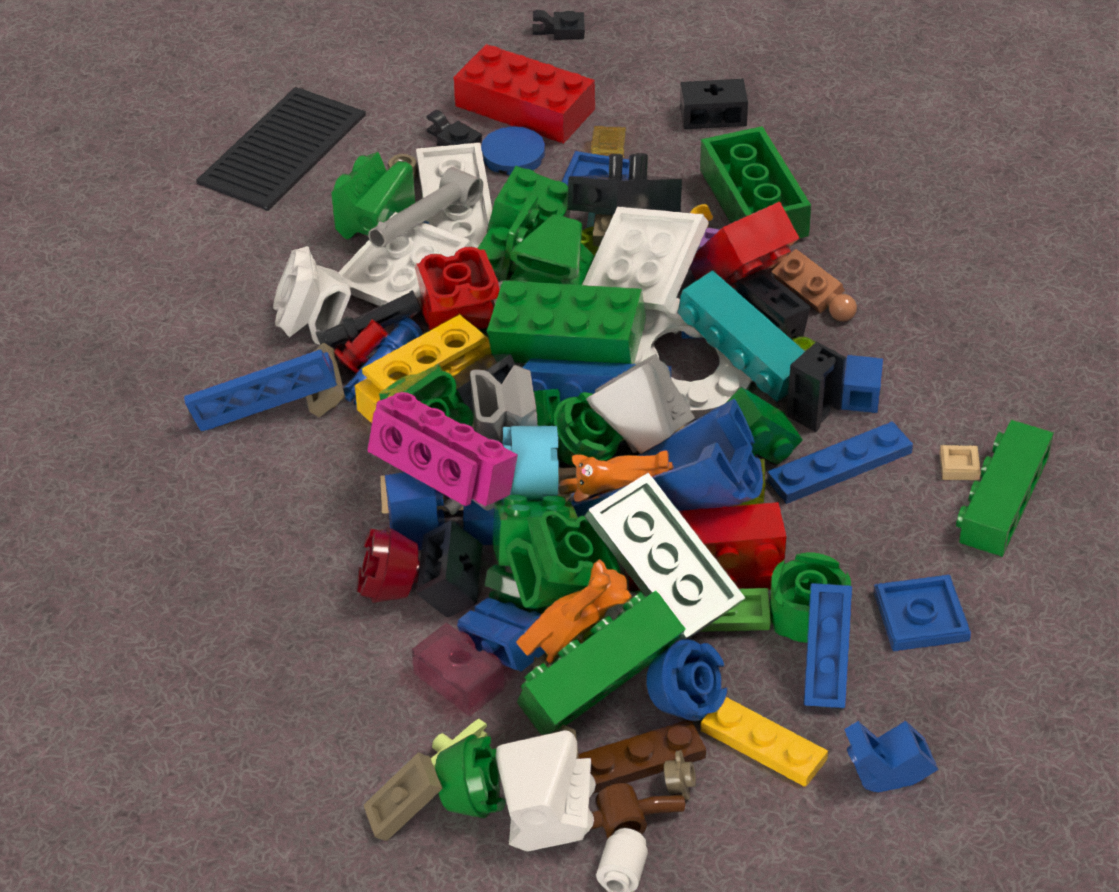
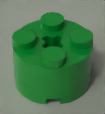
M806 552L796 554L795 560L787 563L783 560L776 566L771 579L770 619L773 623V629L778 635L807 643L810 583L851 586L849 574H845L839 568L840 563L834 558L820 553Z

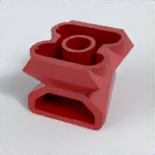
M464 247L456 251L454 256L446 257L442 254H430L422 258L420 263H416L415 271L420 288L421 308L429 330L440 326L459 314L477 329H488L494 310L491 300L497 299L500 289L484 249Z

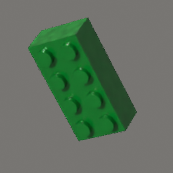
M763 126L701 139L700 171L730 223L780 202L799 238L809 237L811 204Z
M503 280L487 329L491 353L511 354L514 363H527L530 359L635 364L646 322L642 289Z
M657 590L647 597L642 592L637 594L623 605L622 608L624 610L614 621L610 616L605 617L591 628V634L585 639V642L580 644L577 639L572 641L558 652L559 657L552 663L553 665L548 668L545 663H542L524 677L526 681L520 686L522 692L517 700V704L541 736L553 733L562 725L567 726L649 666L657 656L680 639L686 628Z

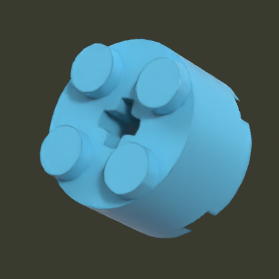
M557 426L503 427V446L518 454L510 495H522L527 497L528 501H542L544 496H558L557 449H555L558 448Z

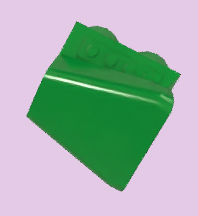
M379 152L368 156H359L353 165L352 172L349 175H340L331 192L335 229L347 240L357 232L368 236L369 231L376 227L379 222L387 221L395 212L399 213L415 203L412 166L409 163L398 161L387 171Z
M551 215L512 249L510 258L518 266L509 281L582 285L595 258L581 243L582 224L571 218Z
M439 364L419 374L404 376L379 393L380 400L400 392L412 394L421 403L431 408L439 409L444 412L445 416L473 428L472 410L467 405L459 402L455 394V379L448 372L442 371Z
M547 511L541 517L527 518L531 539L516 538L508 545L506 550L519 595L525 608L548 607L564 596L588 587L592 567L599 559L604 562L606 569L616 570L620 574L616 557L584 516H580L574 522H571L557 512Z

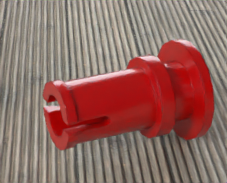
M372 319L352 342H346L345 346L347 348L343 352L336 348L334 353L347 369L357 374L360 370L358 366L362 362L366 363L369 360L367 356L389 334Z

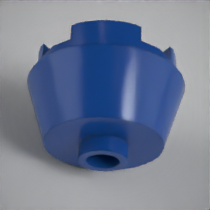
M689 639L674 643L651 662L647 671V689L654 705L662 712L691 721L701 720L708 713L719 710L727 694V687L721 688L719 667L724 666L721 656L708 643L699 644Z

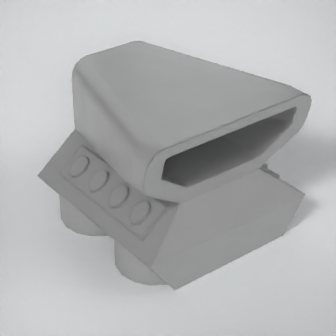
M656 354L595 389L596 393L586 398L590 407L625 439L633 453L638 451L641 454L669 438L677 429L695 418L690 410L688 399L678 391L670 378L669 368L659 360Z
M514 365L502 384L485 370L471 371L470 379L475 432L503 444V427L538 426L533 385L529 370Z

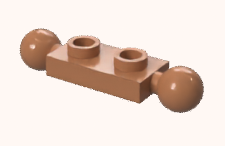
M797 249L788 256L777 260L778 264L772 267L773 270L771 272L776 280L819 313H822L829 306L831 316L837 321L845 322L854 317L857 311L856 302L850 295L842 294L845 291L842 283Z

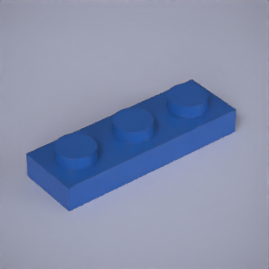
M810 583L803 701L805 706L845 708L852 586Z

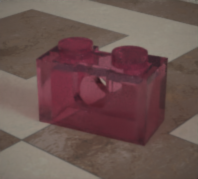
M447 622L412 648L414 674L469 717L504 690V668L499 658L491 652L477 651L473 640L467 633L457 631Z

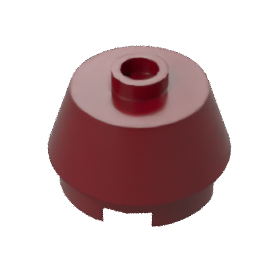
M387 527L385 530L371 528L363 548H367L362 567L358 568L357 592L360 593V596L371 598L372 603L405 599L408 597L413 583L416 584L418 582L420 566L418 545L390 527Z

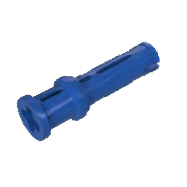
M409 318L395 322L393 331L380 342L376 353L362 368L423 335L421 328ZM362 368L343 388L344 398L349 402L356 397L354 385L367 378L362 374Z

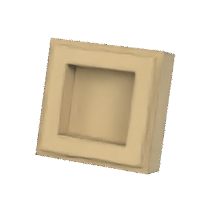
M940 445L939 455L942 480H980L981 471L978 446Z

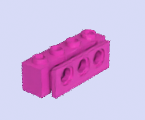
M396 393L391 397L378 401L376 404L368 452L464 506L470 505L471 499L487 506L510 495L518 454L506 449L502 443L482 436L475 432L471 426L458 423L445 416L443 411L416 400L415 396L409 393Z

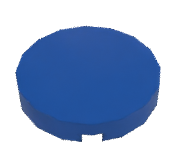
M511 126L497 129L489 133L483 139L481 145L484 165L499 173V170L507 171V175L512 173L515 166L535 170L541 165L542 158L545 157V143L542 137L535 131L524 127Z

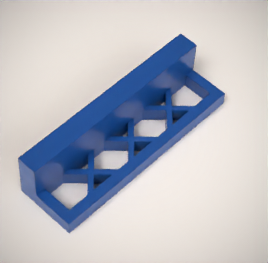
M320 349L186 395L184 399L185 405L200 431H205L335 387L337 383L333 362L329 353H323Z

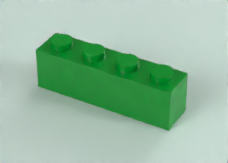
M1010 420L1005 433L998 432L992 449L994 455L993 457L986 456L980 474L982 480L981 482L974 481L968 498L970 504L969 506L963 505L959 511L956 521V527L961 528L959 543L1001 557L1004 556L1050 457L1054 432Z

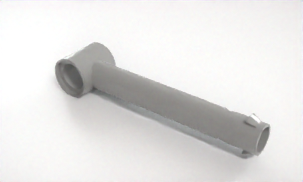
M454 167L448 168L440 180L439 189L389 218L387 221L379 222L376 227L371 229L368 234L371 244L376 248L386 247L388 243L397 237H400L457 201L469 207L474 206L482 195L483 180Z

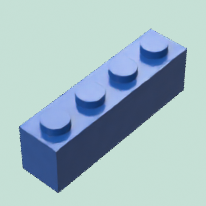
M530 359L522 368L529 370L531 373L533 391L558 389L560 392V402L570 397H578L583 392L596 393L595 389L636 364ZM667 366L669 368L671 378V366Z

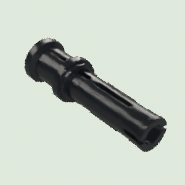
M411 290L409 293L355 319L352 317L348 318L347 316L342 318V323L326 331L319 329L315 333L320 345L325 343L334 350L337 348L341 351L347 348L345 346L346 342H352L372 319L382 328H385L418 311H422V308L414 291Z

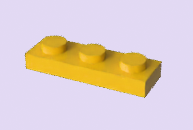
M727 697L719 710L708 713L701 721L702 732L804 787L809 784L827 761L828 750Z

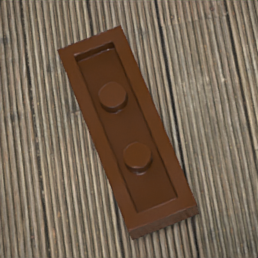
M685 720L579 753L578 758H591L590 774L595 779L596 784L592 794H595L613 784H627L664 772L665 761L676 760L675 753L679 750L682 751L685 762L693 763L705 759L706 747L692 721Z

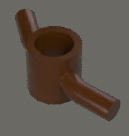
M625 783L613 784L601 790L596 796L595 804L598 811L592 812L594 822L590 830L603 827L607 838L612 836L615 831L623 828L635 830L642 835L647 828L644 816L654 813L684 812L685 798L682 795L653 796L638 800L634 787Z

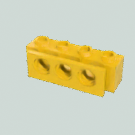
M459 314L362 368V374L367 378L354 385L357 410L372 423L376 404L380 401L379 393L404 376L419 374L437 364L440 365L442 371H446L454 376L483 356L492 354L488 337Z

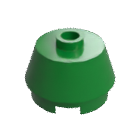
M583 392L578 397H570L560 402L552 420L551 426H557L558 448H555L557 449V457L573 467H576L572 462V456L574 455L594 457L600 461L611 458L616 453L619 443L623 438L590 407L586 398L593 395L592 393Z
M471 734L439 752L435 771L442 790L438 794L447 811L478 818H487L490 813L500 812L504 809L506 800L503 797L499 798L501 778L495 758L496 748L491 749L489 745L491 744V736L477 737Z

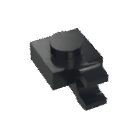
M544 10L533 11V21L543 22L542 24L532 25L533 35L554 34V40L584 39V12H554V17H551Z
M434 110L426 116V119L434 123L427 128V132L437 137V146L482 143L481 133L459 120L451 125L446 116L439 110Z

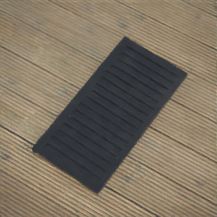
M294 87L199 176L196 182L204 187L269 211L366 116V111Z

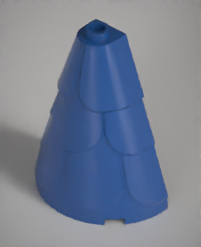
M735 399L720 405L675 432L666 440L637 455L651 456L661 451H668L669 462L673 463L674 469L652 476V478L678 511L736 506L758 497L762 490L763 474L761 462L751 452L753 448L751 444L755 443ZM624 487L604 494H594L588 500L582 502L574 501L575 493H572L568 501H571L577 517L585 516L590 508Z

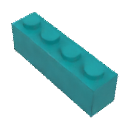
M713 270L682 290L677 313L686 324L695 328L712 347L717 348L724 354L735 368L743 371L756 383L762 392L767 393L776 402L788 395L790 365L805 352Z

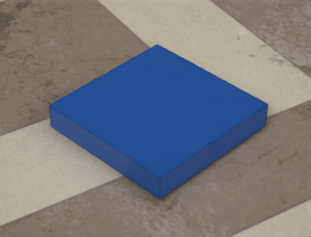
M950 575L874 584L873 593L892 651L970 641L971 631Z

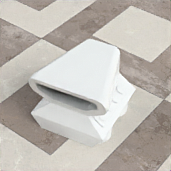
M308 246L295 249L290 254L275 292L273 304L274 310H277L275 325L282 328L290 337L308 324L313 341L320 345L315 332L319 329L326 331L338 325L351 296L350 287L337 271L316 265Z
M560 731L503 744L496 748L495 758L511 817L509 845L528 852L583 840L584 835L593 826L594 817L588 808L589 797L594 792L596 786L595 779L590 774L591 758L576 759L577 740L571 732Z

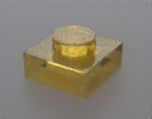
M594 126L591 153L604 156L622 154L624 158L626 127Z

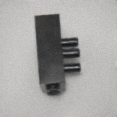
M636 153L629 156V174H622L623 155L610 154L609 175L569 176L567 210L614 215L617 207L681 212L682 179L647 175L648 155L646 153Z

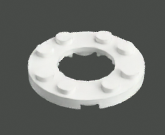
M675 299L670 312L645 309L646 322L635 364L650 357L652 345L657 341V338L666 333L673 332L677 334L678 331H684L692 337H703L695 328L686 324L677 313L680 299ZM717 348L715 349L719 356V366L712 375L703 380L692 382L676 380L671 377L678 391L688 399L690 410L695 417L694 419H699L720 405L725 404L741 387L749 390L752 382L743 371L735 368L731 361Z

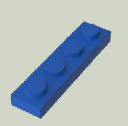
M892 421L767 471V481L782 500L788 504L912 453L913 443Z

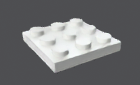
M617 207L582 285L642 289L645 309L670 312L708 226V220L703 214Z
M423 222L388 243L386 247L376 248L368 240L338 273L349 285L351 295L375 305L381 306L409 293L411 290L414 291L421 305L420 288L415 271L416 263H420L422 258L430 254H442L446 257L454 256L459 249L473 247L471 240ZM416 313L408 316L407 318L412 319Z

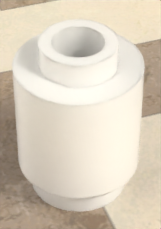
M623 828L615 831L607 839L596 877L598 882L608 892H633L637 889L648 854L646 840L639 832Z

